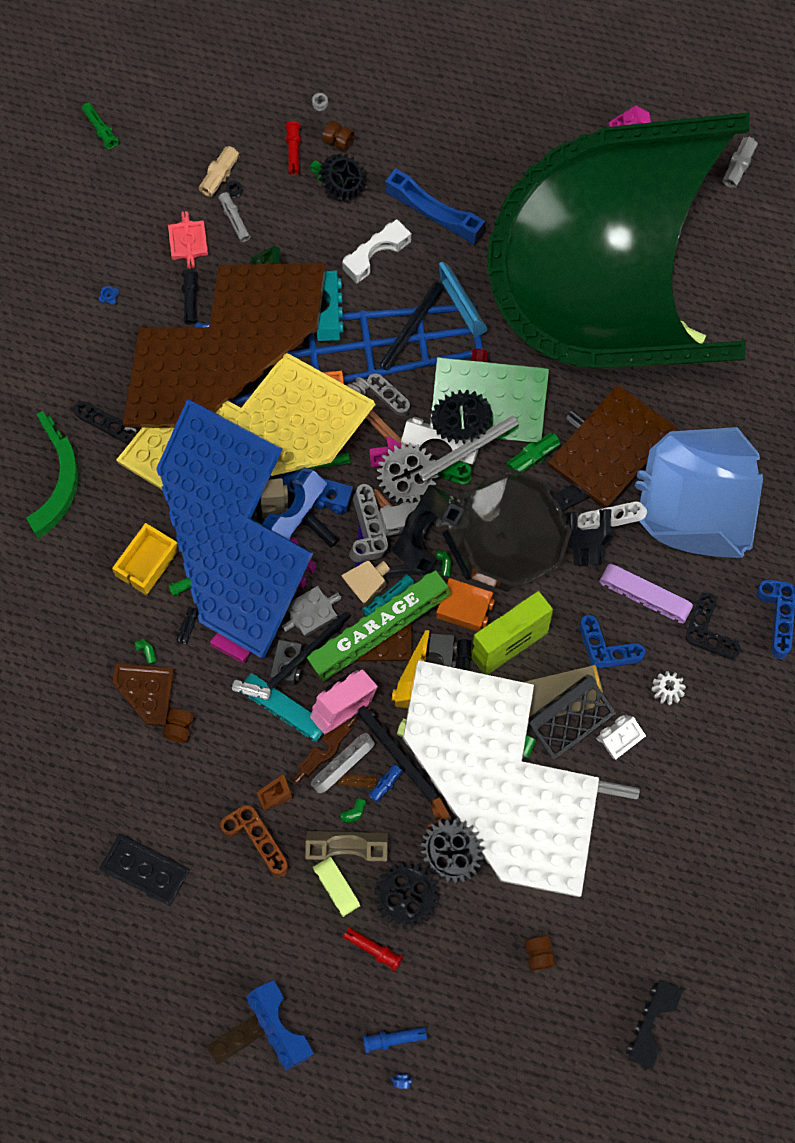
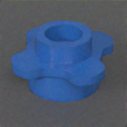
M110 286L103 287L99 301L114 305L116 303V296L119 295L118 289Z
M396 1073V1076H392L393 1087L410 1088V1083L413 1082L412 1077H409L407 1073Z

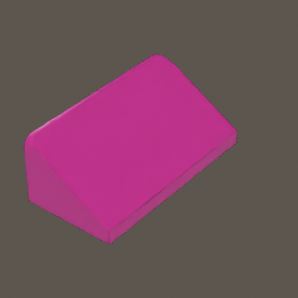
M219 633L210 641L211 647L245 664L251 654L250 651Z

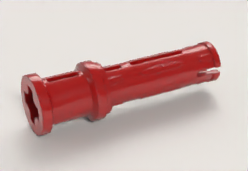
M291 121L285 124V129L287 130L285 142L288 145V173L293 175V168H295V174L300 173L299 144L301 137L299 136V130L301 125L296 121Z
M351 927L347 929V933L345 932L343 939L348 940L376 957L375 960L378 963L382 962L391 967L393 972L397 970L403 960V955L395 954L389 950L388 946L383 945L381 947Z

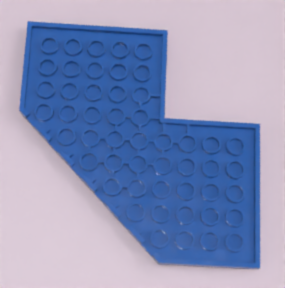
M187 399L156 469L158 476L162 480L163 486L161 487L165 501L169 505V515L172 526L176 530L179 551L182 552L185 562L183 565L186 576L191 579L192 588L190 590L194 604L198 608L199 622L260 658H265L313 555V552L251 519L283 448L206 407Z

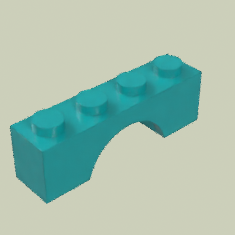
M337 271L325 272L322 299L329 304V307L320 314L317 330L318 341L340 340V333H343V321L339 322V318H343L342 307H339V303H342V292H338V289H342L341 278L337 277Z

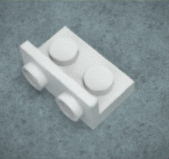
M622 715L615 720L614 725L604 728L596 739L598 742L603 743L611 757L616 760L646 735L634 717Z

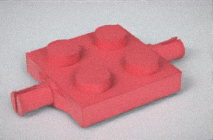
M185 211V215L184 212L181 213L182 222L168 225L172 260L187 259V267L191 269V265L192 268L195 267L194 258L208 256L204 221H189V213Z

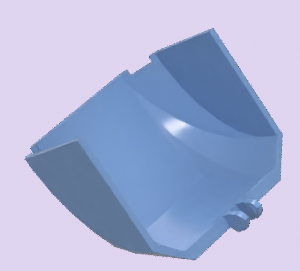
M738 427L669 432L649 450L646 472L641 470L637 472V477L644 480V482L636 481L635 487L642 491L640 503L647 509V515L639 522L651 536L672 548L701 555L742 558L744 552L751 550L753 547L763 484V474H759L757 460L760 459L759 453Z

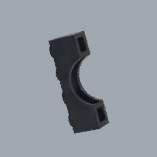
M662 980L657 985L653 984L649 993L652 999L650 1004L646 1003L641 1014L644 1015L642 1023L638 1022L634 1034L637 1037L635 1042H630L626 1054H629L627 1060L649 1070L653 1069L660 1052V1047L652 1037V1023L657 1015L676 1010L683 993L682 989Z

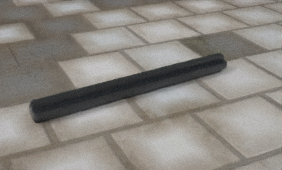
M437 281L433 283L380 362L382 369L389 370L443 289L441 283Z

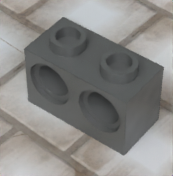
M278 641L270 676L271 679L302 652V644ZM289 651H293L296 653L295 656L291 658L285 655ZM299 665L280 683L295 686V681H299L301 669H298Z

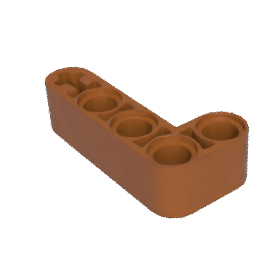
M249 805L242 806L222 819L220 827L225 836L235 837L246 831L270 872L276 877H282L287 873L288 865L286 859L253 807ZM250 812L253 816L250 820H243V814ZM228 823L235 824V828L232 831L225 830V826ZM261 829L263 834L260 837H254L252 835L253 831ZM265 846H272L274 848L270 854L263 853ZM275 857L277 862L282 866L281 870L275 867L274 861L272 860Z

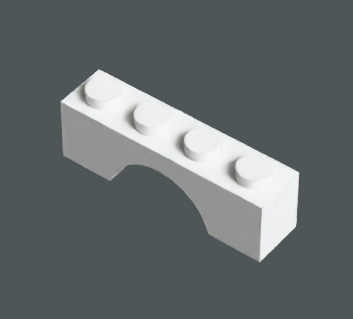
M397 219L393 223H388L384 230L374 234L367 243L361 244L354 253L348 254L343 259V270L358 284L371 273L369 260L374 253L384 249L399 252L411 242V233Z
M413 417L406 422L401 443L403 442L408 445L411 442L413 447L417 444L420 447L429 439H441V435L436 434L432 423H423V419ZM447 437L443 439V441L450 445L452 450L463 445L462 440L455 444L454 439L451 442L447 441ZM478 449L459 461L473 464L476 460Z

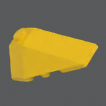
M425 630L398 682L397 689H393L392 701H395V707L409 708L417 661H426L429 630Z

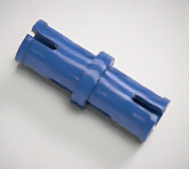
M393 764L389 771L383 777H380L379 783L368 794L369 797L378 803L383 795L393 788L392 785L403 771Z

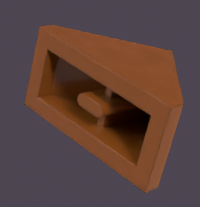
M281 775L256 792L263 811L292 800L284 775Z

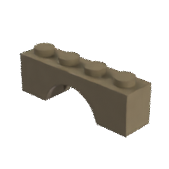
M307 831L306 859L326 860L338 854H353L363 857L366 861H387L388 833Z

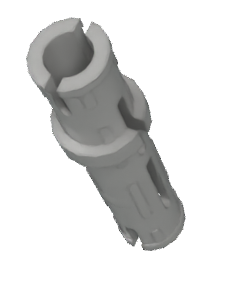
M222 193L218 199L224 208L225 215L229 217L240 242L248 241L251 236L238 214L237 206L233 204L229 193Z

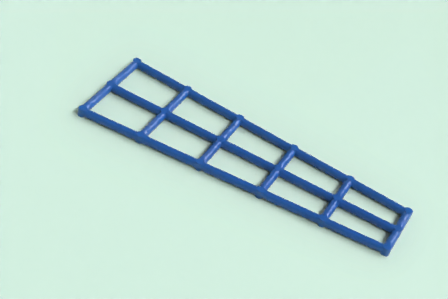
M455 305L431 306L426 314L459 311ZM418 306L415 308L377 311L362 310L360 312L343 313V318H339V321L360 319L363 341L316 348L314 333H310L307 336L309 349L288 351L287 353L296 358L310 356L311 366L319 370L317 355L365 349L368 371L343 376L344 383L355 381L357 377L367 379L371 374L383 376L437 365V358L457 360L471 358L472 350L429 359L426 340L472 334L469 327L425 333L423 320H421L417 326V334L411 335L407 343L419 341L422 360L391 366L387 371L382 368L375 369L372 347L392 345L397 337L370 340L367 319L413 315ZM198 322L195 324V327H209L210 323L201 324ZM481 335L474 337L475 348L483 349ZM264 371L263 374L259 378H257L258 386L265 379ZM252 394L229 398L228 401L235 405L246 403Z

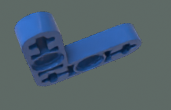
M586 615L582 618L579 629L591 665H596L597 668L635 664L643 660L646 652L642 645L633 643L606 647L597 619L591 615ZM595 638L598 640L599 644L593 645L590 643L589 639ZM618 652L623 658L616 659L613 653Z

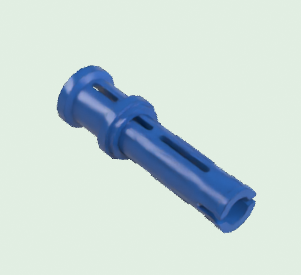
M425 1026L388 1034L384 1031L371 1036L364 1034L365 1052L367 1054L371 1050H387L388 1046L427 1040Z

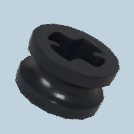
M230 181L226 186L230 198H239L242 195L243 190L240 182ZM237 187V190H235L234 192L231 191V189Z

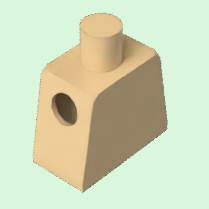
M366 561L343 574L342 578L367 607L387 586L382 576L390 571V568L384 561L376 567L370 561Z

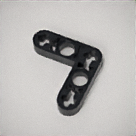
M703 593L697 602L687 629L686 641L692 646L724 658L735 659L741 651L739 643L706 630L716 605V597L711 593ZM709 598L712 604H708L706 611L702 610L705 604L702 600ZM703 615L706 618V622L700 624L696 621L695 617ZM696 632L700 638L693 640L689 634ZM706 635L707 637L704 640V644H702L701 641L703 639V636ZM709 639H715L718 642V646L712 648L707 642ZM722 642H724L725 644L721 651L719 649L722 646ZM734 646L736 652L730 654L727 648Z

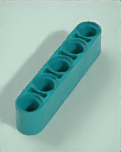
M252 673L243 682V684L247 682L261 686V689L263 687L269 688L265 681ZM270 689L271 694L268 700L260 699V696L258 698L248 696L257 704L265 706L264 709L273 715L280 716V719L291 727L295 726L296 730L306 737H311L313 742H317L323 734L310 718L311 712L277 689Z

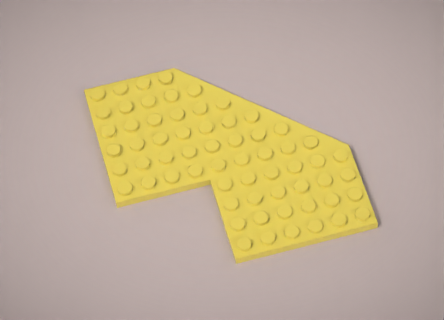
M285 353L283 358L276 363L242 408L227 400L222 404L223 407L215 413L283 448L271 473V476L300 470L304 467L309 468L331 463L373 409L375 403L368 397L296 357ZM142 428L116 461L162 490V480L158 476L156 468L174 428Z

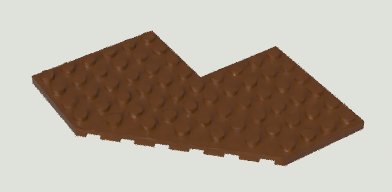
M325 263L219 265L209 327L139 328L123 426L126 428H175L187 399L216 412L223 407L222 404L225 401L239 394L245 385L259 378L270 365L274 366L280 361L283 355L290 349L293 350L300 345L306 336L310 333H315L319 326L326 272Z

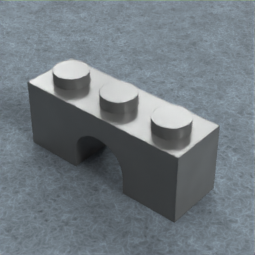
M431 633L429 657L441 660L443 666L455 668L456 661L452 660V655L457 654V642H454V635Z

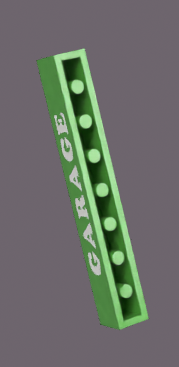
M436 570L426 574L422 580L410 585L401 594L392 597L385 605L377 607L373 613L361 618L354 626L346 628L342 634L330 639L326 645L312 651L307 657L310 665L322 682L326 681L451 596L448 585Z

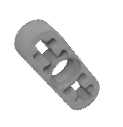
M371 374L368 377L369 390L399 416H404L409 412L410 403L408 399L380 374ZM372 380L375 382L379 380V386L376 384L372 385ZM386 391H391L394 396L387 399L383 394ZM396 398L400 405L405 404V409H398V404L395 402Z

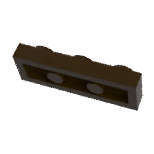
M255 1014L206 1047L217 1065H219L266 1033L259 1025Z

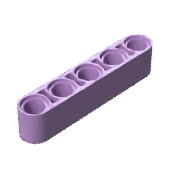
M613 564L607 565L599 581L603 586L607 585L609 589L621 595L622 593L626 594V597L638 603L642 602L644 606L656 612L658 610L661 612L660 614L670 619L679 620V623H685L693 607L692 603Z

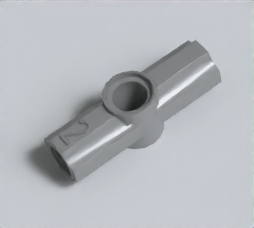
M744 137L737 152H734L731 158L729 168L722 182L725 186L736 188L743 173H746V169L750 165L751 157L758 143L755 139Z

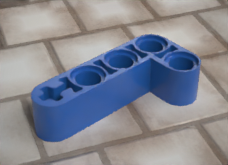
M764 580L760 583L756 594L758 599L763 602L775 603L771 653L775 658L783 659L792 648L795 586L788 582ZM763 588H766V589H768L771 593H770V594H766V593H764V592L762 591V589H763ZM781 591H787L790 596H784ZM780 609L787 610L788 615L782 614ZM778 628H785L787 633L780 632ZM781 641H783L782 649H784V651H781V648L778 647Z

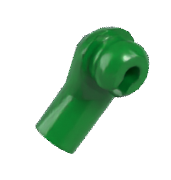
M438 550L436 552V560L442 561L441 575L450 576L452 562L449 554L445 550Z
M146 639L135 641L136 650H144L147 664L157 661L154 649Z
M356 799L353 809L343 811L340 814L341 821L352 823L359 820L366 801Z

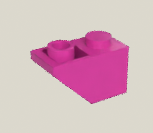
M634 106L611 120L609 126L650 123V114L646 110Z

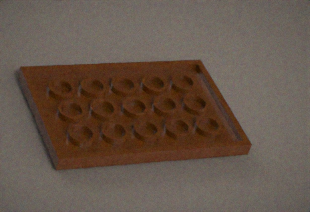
M617 385L550 459L548 466L601 506L608 508L634 480L637 472L647 465L649 450L669 432L676 431L677 427Z

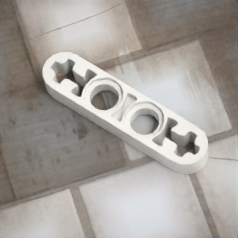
M640 502L603 508L611 509L612 527L641 521L647 515L646 507ZM599 510L580 514L578 516V527L581 530L597 529L600 526ZM624 511L623 516L616 519L617 514Z

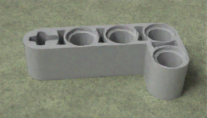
M361 484L353 496V501L364 539L355 541L349 552V556L354 562L379 559L384 555L388 547L373 489L367 484ZM367 510L371 512L372 515H367L364 511ZM369 528H374L376 533L371 532ZM374 545L379 546L382 550H376ZM355 549H361L363 554L358 553Z

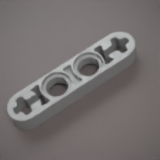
M364 733L357 737L313 778L311 785L317 793H323L328 790L373 748L375 742L368 733Z

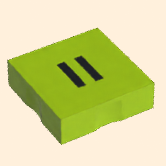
M537 591L512 610L474 634L472 660L485 675L490 674L548 634L553 608L542 594Z

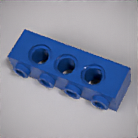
M298 471L278 474L277 479L283 478V485H287L289 498H295V490L291 487L293 486V480L299 473ZM323 479L328 484L325 486L323 493L315 500L313 506L319 509L329 508L337 514L347 513L354 494L353 487ZM329 495L336 496L334 499H328L327 497Z

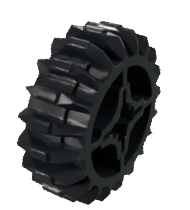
M341 153L327 158L321 165V170L318 173L321 175L319 181L323 182L321 188H326L325 194L330 193V198L336 196L337 201L342 199L343 202L358 197L364 189L363 185L366 183V180H364L366 174L362 173L364 167L358 166L360 161L355 162L354 157L349 159L348 154L343 156ZM334 166H340L339 170H331ZM346 185H353L351 189H344Z

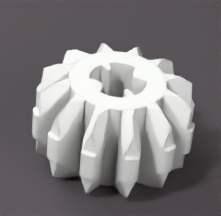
M666 671L665 676L660 673L657 676L658 679L653 680L655 686L652 687V691L657 692L654 698L661 697V704L665 700H667L668 705H671L672 701L678 703L679 697L684 696L685 693L682 690L686 686L681 684L682 678L676 679L677 673H673L670 676L669 671ZM666 685H668V687H669V685H670V686L672 687V690H671V691H670V689L666 690V689H665Z

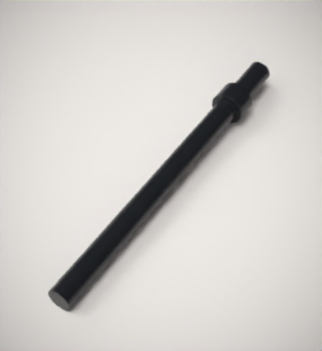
M344 612L339 618L332 620L328 624V628L267 683V686L273 689L330 635L337 633L342 628L341 625L350 618V614Z

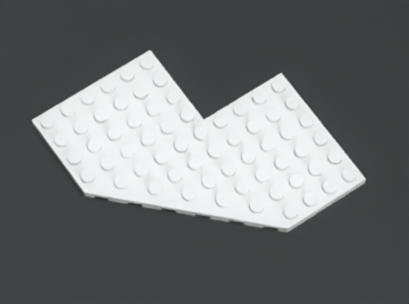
M418 660L403 740L409 745L418 762L430 776L431 781L446 799L455 816L459 818L461 823L466 820V827L473 825V833L479 831L476 837L477 839H483L480 846L485 847L481 853L485 855V860L491 865L498 879L501 882L581 897L599 778L521 762L534 688L533 684Z

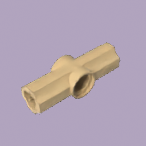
M225 147L218 159L210 164L207 175L199 186V190L208 197L213 196L220 184L226 181L225 178L229 177L231 168L239 157V153L233 147Z

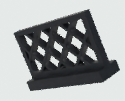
M586 674L531 715L527 726L534 732L550 757L555 760L614 716L616 712L596 685L592 675ZM593 688L597 693L596 700H586L587 691ZM574 701L581 702L580 713L570 712L571 703ZM585 702L595 704L593 715L583 714ZM598 704L605 705L609 713L603 717L597 716ZM559 712L566 713L564 725L554 723L555 716ZM569 714L579 715L577 727L568 726ZM583 716L592 717V724L589 728H581ZM543 724L550 725L549 736H541L537 729ZM554 726L564 727L562 739L552 737ZM567 728L577 729L576 737L573 740L565 739ZM551 740L561 741L560 749L555 753L550 748Z

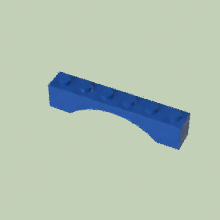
M395 168L385 181L387 194L475 245L485 231V221L471 212L456 210L439 202L419 187L410 176Z

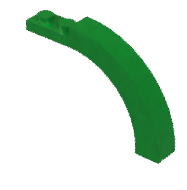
M43 411L36 415L57 450L60 461V473L55 490L47 502L36 512L26 517L37 538L48 533L61 521L73 502L78 484V466L73 448L67 437L63 438L59 430L55 431L52 426L55 424L50 415L46 417Z

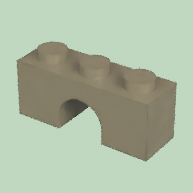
M283 478L268 480L261 495L262 519H266L270 513L281 514L288 510L287 485H283Z

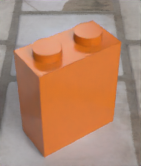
M449 578L447 585L451 596L439 604L436 618L479 632L482 627L485 628L487 626L489 617L486 615L488 610L492 611L495 603V600L492 599L493 592Z

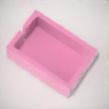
M363 669L358 673L353 672L342 683L340 681L337 682L331 690L323 691L316 697L317 701L312 707L313 711L310 718L324 734H327L358 714L357 710L363 705L367 708L378 686Z

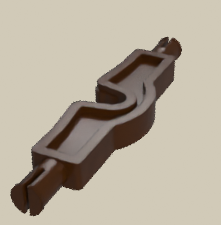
M353 716L327 733L322 740L329 749L324 752L318 747H314L306 759L299 765L300 770L292 780L299 784L305 776L309 777L321 763L331 760L337 753L339 744L351 732L350 727L358 720L357 717Z

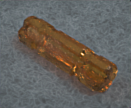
M344 774L338 779L339 786H346L348 784L352 787L368 786V788H375L377 778L373 776L366 778L360 775L347 776V774Z

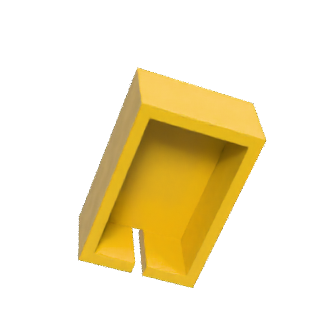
M145 523L113 566V572L116 577L129 585L131 583L132 587L147 596L179 552L178 544L170 537Z

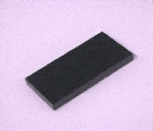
M120 833L99 868L101 871L168 906H171L190 872L186 867Z

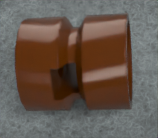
M331 120L324 130L322 141L331 146L335 144L336 148L346 152L353 142L355 131L346 126L342 128L341 124Z
M171 708L167 717L169 724L165 725L162 736L171 741L187 743L190 733L188 728L192 726L194 715L185 710Z
M550 936L524 941L526 953L530 955L528 959L530 971L544 970L556 966L554 954L550 953L552 949Z

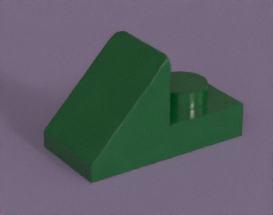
M273 246L253 256L251 264H279L280 248Z

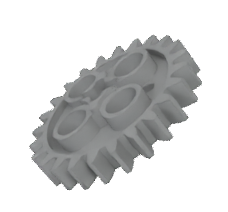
M402 442L401 448H398L395 444L394 451L389 448L387 449L388 456L382 454L385 461L378 462L382 468H377V471L382 474L377 476V479L383 480L379 486H385L383 493L389 491V498L395 495L396 502L402 498L403 503L407 499L413 503V498L415 497L419 501L420 495L425 493L429 485H436L432 478H437L438 475L436 474L423 482L415 481L414 477L420 470L434 463L435 459L429 460L432 454L428 453L425 455L426 448L424 447L420 451L419 444L415 448H412L411 442H409L408 447H405ZM409 456H415L418 459L415 465L407 463ZM391 464H398L400 470L397 473L391 472L389 469ZM420 465L423 466V468L411 472L410 477L404 475L397 480H392L393 477L403 474L406 468L410 471ZM406 481L408 487L405 490H400L397 487L398 482Z

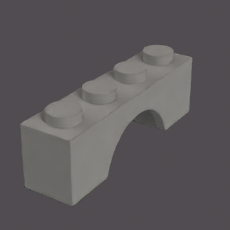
M419 501L415 503L404 502L398 506L387 505L380 509L379 513L386 537L402 533L405 522L410 519ZM439 518L432 521L437 527L451 525Z

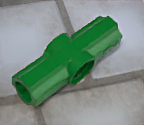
M551 432L536 443H529L520 454L506 463L509 471L516 477L531 466H537L538 462H543L547 455L561 447L559 438Z

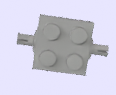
M317 586L290 602L287 609L291 620L281 625L286 632L296 627L306 638L328 625L332 620L338 618L332 608V604L341 600L339 593L337 592L327 598Z

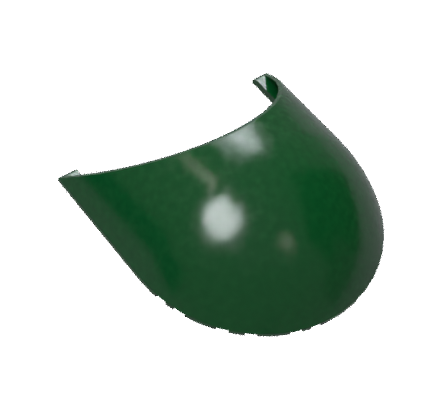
M750 113L602 128L595 133L588 135L585 133L580 135L578 139L571 142L567 141L544 155L540 162L536 165L533 164L505 198L499 216L495 219L493 234L490 236L488 248V274L490 276L491 290L501 314L514 332L528 345L547 357L573 366L593 369L745 360V341L698 343L686 331L675 307L672 274L677 242L690 205L710 168L734 135L745 134L750 131Z

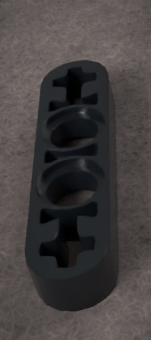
M80 401L74 406L77 418L129 445L138 434L135 428L124 427L123 421L87 402ZM85 407L86 411L90 413V416H88V414L85 412H82L80 414L79 409H83ZM97 415L103 416V421L100 423H95L93 419ZM118 424L119 428L117 431H110V425ZM122 430H124V432L127 434H130L132 432L133 438L129 437L127 439L126 435L122 433Z

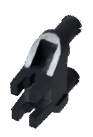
M600 509V526L597 529L578 530V513H566V530L563 532V537L573 549L574 565L588 566V554L590 555V564L604 565L605 549L614 537V528L611 526V509Z

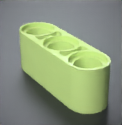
M331 857L313 866L315 873L318 874L321 883L326 891L329 892V896L337 909L340 910L342 917L360 907L357 898Z

